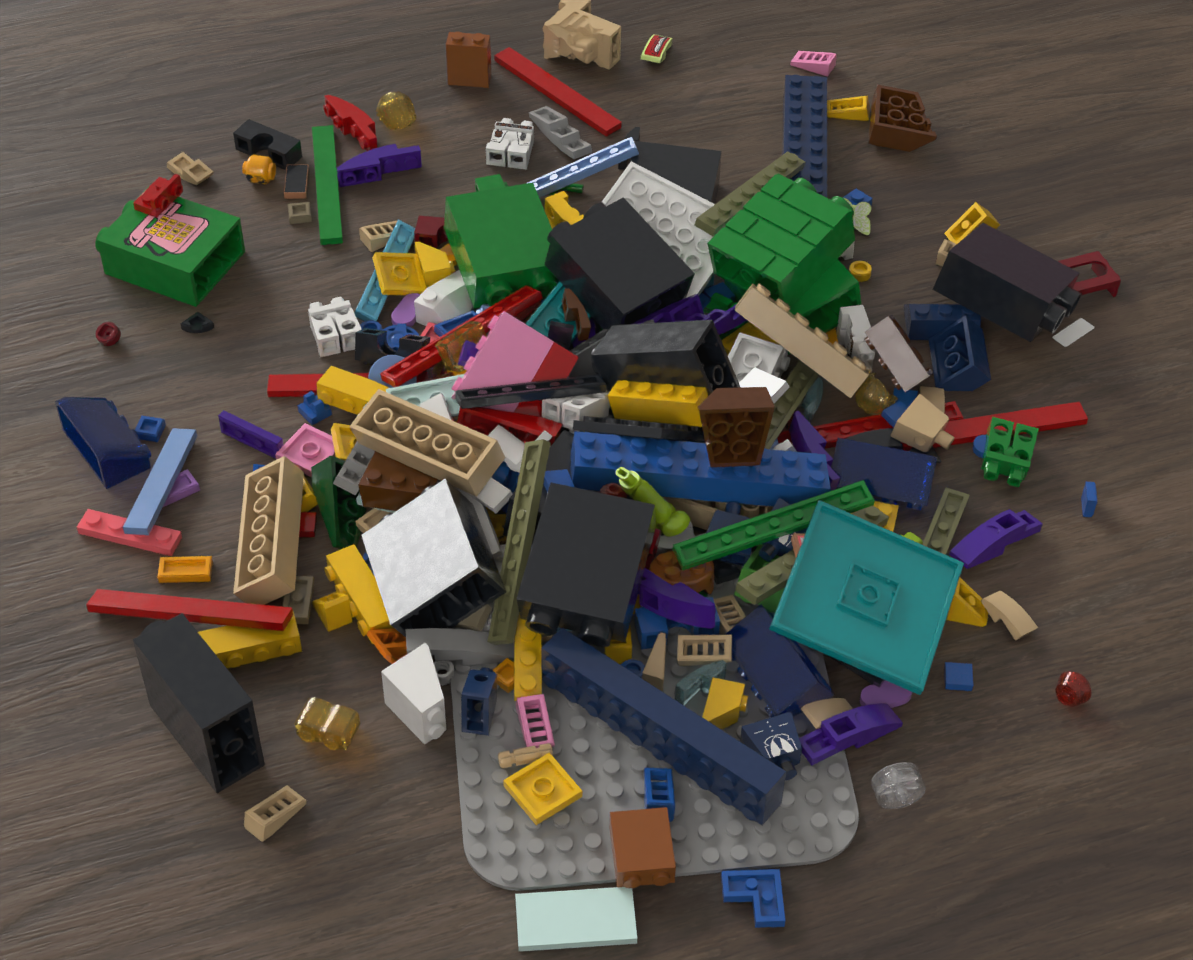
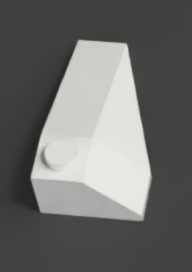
M460 270L426 288L414 301L416 322L425 326L429 322L439 324L470 312L474 308Z

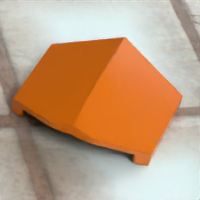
M395 628L368 630L367 636L382 656L391 664L407 655L406 637Z

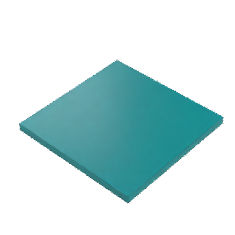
M818 500L769 630L921 695L964 563Z

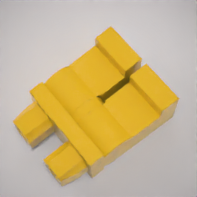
M565 191L545 198V213L552 229L564 221L573 225L584 217L583 214L579 216L578 210L568 204L569 196Z

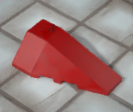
M483 407L460 408L457 423L486 436L500 425L523 443L535 441L545 430L552 435V438L549 440L550 446L560 436L563 426L562 423L540 416Z

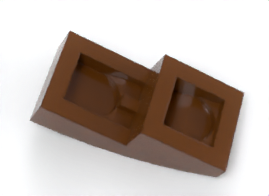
M569 288L564 289L562 306L565 322L575 321L578 340H588L591 330L588 315L578 297Z

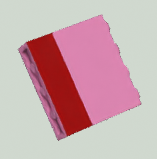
M503 311L499 316H493L488 325V328L491 329L487 337L483 335L475 347L479 351L475 358L470 356L464 366V369L467 370L463 378L458 377L451 389L457 391L567 378L579 357ZM455 392L451 397L452 399L456 398ZM542 400L483 406V408L542 417Z

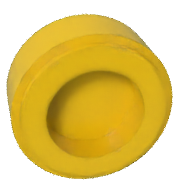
M855 261L850 264L849 272L859 282H864L870 279L872 267L865 261Z

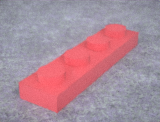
M87 509L77 526L78 534L168 556L173 555L182 539L181 531L157 525L153 526L149 535L125 534L123 526L127 518Z

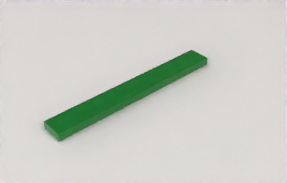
M333 125L312 127L320 243L321 245L343 243L334 130Z
M862 480L673 544L672 549L682 570H686L808 528L818 500L848 513L873 506L875 500L866 483Z

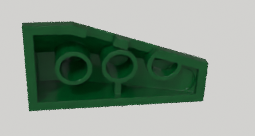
M330 455L311 467L312 489L317 497L316 501L332 546L343 549L354 544L357 548L361 531L356 526V520L365 515L366 509L364 506L358 505L356 501L360 490L354 495L333 484L345 460Z

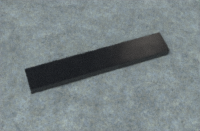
M589 375L457 390L455 395L460 408L466 409L605 393L606 383L600 375Z

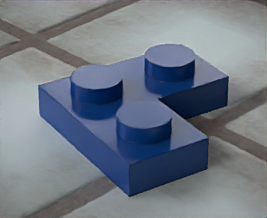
M780 869L721 872L723 903L753 902L755 928L785 927Z

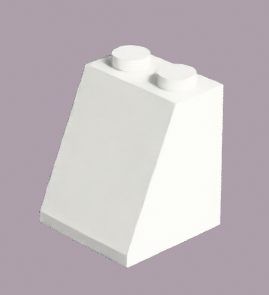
M424 643L382 670L381 673L385 704L426 744L432 739L439 738L446 731L444 696L429 646Z

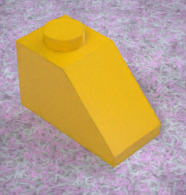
M975 202L944 234L951 242L958 244L982 223L994 229H997L1000 224L987 209Z
M415 242V254H418L427 288L455 272L453 261L448 260L446 252L421 242Z
M960 577L946 620L980 627L986 626L988 611L981 602L982 598Z
M713 677L702 718L721 730L738 722L740 711L746 712L749 696L744 695L745 684Z

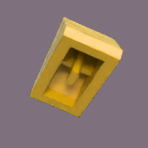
M333 592L312 601L314 609L328 632L352 622L348 594Z

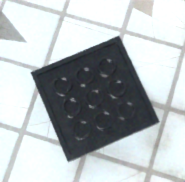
M584 416L583 421L573 420V430L705 442L704 434L698 426Z

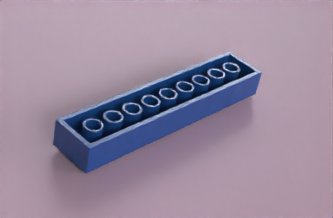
M574 431L571 448V480L574 487L579 489L625 493L619 483L620 478L616 475V470L620 467L636 472L661 497L727 503L735 502L738 504L774 507L779 498L791 505L830 492L831 489L825 454L764 448L760 465L711 468L705 443Z

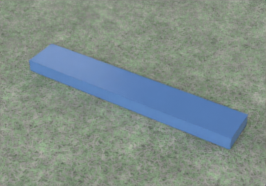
M630 137L528 183L533 182L538 196L541 198L636 156L639 152L633 138Z
M172 429L123 526L125 534H150L197 438L195 429Z

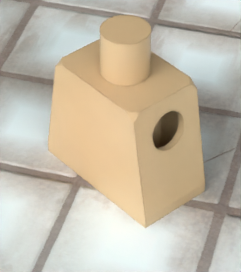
M921 394L916 397L897 420L891 433V437L923 452H928L934 443L947 450L955 438L944 431L949 421L948 416Z

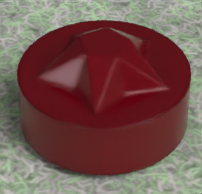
M104 322L96 330V338L104 346L114 345L121 336L120 329L113 322Z

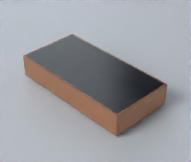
M308 164L287 165L284 186L285 199L307 198Z

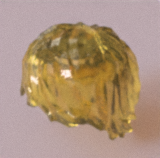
M400 91L388 92L380 98L376 109V116H379V121H383L386 127L394 130L397 128L402 129L406 126H411L415 121L414 106L407 95Z
M869 372L868 377L855 392V401L858 407L870 415L882 414L884 409L895 404L898 400L896 396L889 395L885 384H882L879 379L875 378V372Z

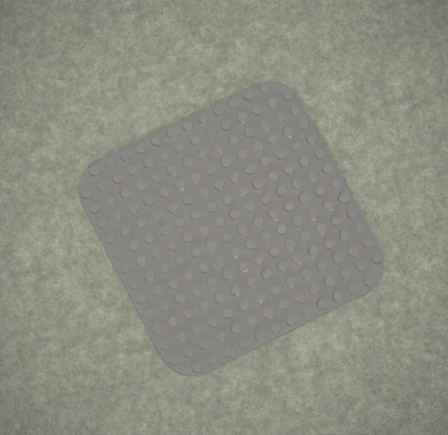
M734 564L740 571L742 570L743 566ZM739 578L718 585L714 581L713 592L708 594L707 597L713 596V599L733 595L752 627L751 637L732 642V662L679 666L677 662L678 635L691 634L683 627L669 629L662 692L702 717L713 677L745 684L744 695L749 696L746 712L740 711L738 722L722 729L738 741L741 738L742 726L787 712L792 713L799 738L817 730L801 708L811 702L833 698L823 653L769 630L775 613L766 610L761 605L746 603L740 597L735 596L734 593ZM729 604L718 606V608L728 606ZM729 610V611H725V612H721V613H722V614H725V613H729V612H733V611H732V610ZM633 614L630 622L632 659L639 660L646 665L653 648L641 650L634 626L635 614ZM453 627V628H451V629H464V628ZM569 631L570 633L578 637L579 632ZM719 643V655H724V643ZM708 644V655H713V644ZM698 645V655H703V645ZM592 646L604 654V647ZM688 646L687 655H692V646ZM462 659L449 660L454 665V676H452L450 681L464 852L469 865L476 874L496 887L525 891L616 882L609 829L610 812L645 809L644 768L672 769L675 813L674 820L669 822L676 865L675 877L821 863L842 853L850 845L856 834L859 812L845 749L812 766L801 752L800 763L795 765L797 775L790 780H785L781 805L763 825H760L756 821L747 819L735 807L724 804L718 796L709 790L700 788L688 776L679 774L674 767L665 761L656 759L644 747L635 745L621 732L611 729L600 718L591 716L585 708L577 703L570 702L565 695L556 689L549 688L543 681L542 694L545 697L555 746L552 747L553 757L581 788L583 796L540 824L535 825L503 784L504 779L529 764L516 766L514 763L512 767L501 768L498 762L499 752L509 750L512 753L513 749L526 747L517 714L516 701H514V689L507 693L497 685V702L489 736L462 732L461 694L469 671L472 669L480 670L483 667L493 670L500 663L462 666ZM482 703L475 705L476 711L480 712ZM538 709L526 710V714L539 712ZM541 718L528 719L527 721L528 723L541 721ZM537 727L529 730L530 732H536L544 729L543 727ZM546 736L531 738L532 743L546 741ZM651 780V782H666V780H663V781Z

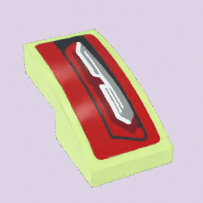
M653 34L642 52L641 59L661 63L666 58V51L672 46L673 38Z

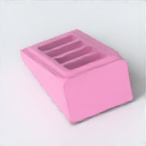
M798 51L790 65L828 77L836 65L837 54Z
M544 694L517 698L516 709L526 747L536 746V748H539L540 744L550 743L551 747H554L555 743ZM526 710H539V712L526 714ZM541 718V721L528 723L527 721L528 719ZM537 727H543L544 729L536 732H530L529 730ZM546 736V741L532 743L531 738Z

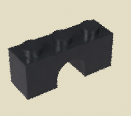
M250 119L233 132L236 150L250 156L255 155L259 151L268 150L269 157L273 163L281 169L286 170L287 165H294L302 158L301 141Z
M364 328L355 333V360L363 361L364 365H373L378 359L387 355H398L406 358L428 345L431 337L408 334L399 338V348L396 351L387 343V331Z

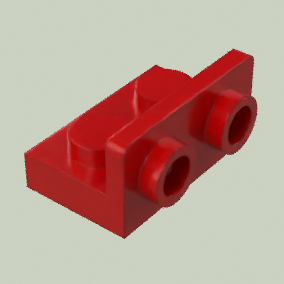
M174 174L169 180L158 177L133 202L134 209L157 218L183 192L180 175Z

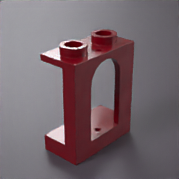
M1099 251L1058 261L1070 268L1092 264L1091 269L1098 277L1076 282L1073 287L1082 295L1107 289L1113 297L1117 296L1121 279Z

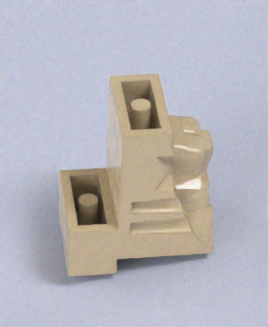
M561 0L559 3L560 11H557L543 26L544 58L550 59L560 56L573 60L577 58L586 64H589L591 61L596 62L599 67L610 70L620 60L621 26L592 15L591 0Z

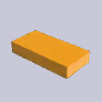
M212 556L160 557L158 582H211Z

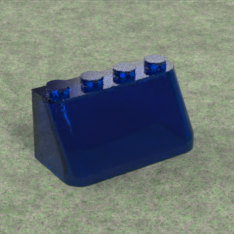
M63 397L55 401L63 432L106 489L151 468L149 461L151 452L148 446L140 443L137 432L134 429L130 430L126 418L123 414H118L112 400L108 401L103 397Z
M838 438L832 469L840 477L836 489L864 480L872 496L883 497V503L897 505V501L907 502L908 508L921 510L922 506L928 505L937 457Z
M761 604L724 635H732V661L736 660L739 664L737 668L739 674L746 681L750 680L753 684L750 689L760 701L762 699L765 701L767 706L764 709L768 715L774 717L791 712L794 717L803 713L801 708L804 705L835 696L832 688L798 642L769 630L774 614Z

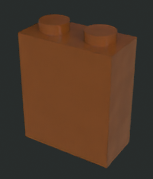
M449 32L446 42L448 85L489 88L492 76L490 35Z
M667 807L610 812L609 829L617 887L636 888L640 885L654 884L656 886H664L668 883H675L676 865Z

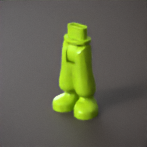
M624 467L616 470V475L620 478L619 483L630 498L635 501L655 505L656 529L661 530L665 536L671 537L682 533L690 523L689 515L682 510L676 511V508L671 503L661 497L636 472L629 471Z

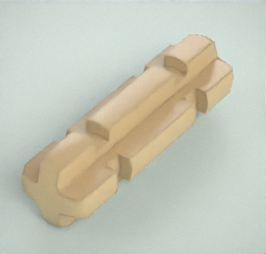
M546 743L540 744L539 748L530 746L513 749L512 753L509 750L498 753V762L501 768L512 767L514 763L516 766L529 764L549 752L553 756L551 744Z

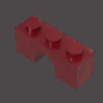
M419 215L414 232L415 242H421L438 249L441 243L449 241L444 230V218Z

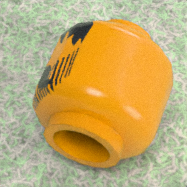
M251 155L247 161H244L242 172L246 174L249 182L266 185L275 178L276 164L268 156Z

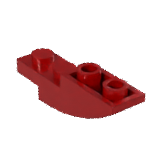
M325 95L323 109L326 116L333 120L335 128H339L344 135L351 133L352 137H356L359 141L360 147L363 150L369 151L378 148L375 122L364 111L348 101L332 95Z

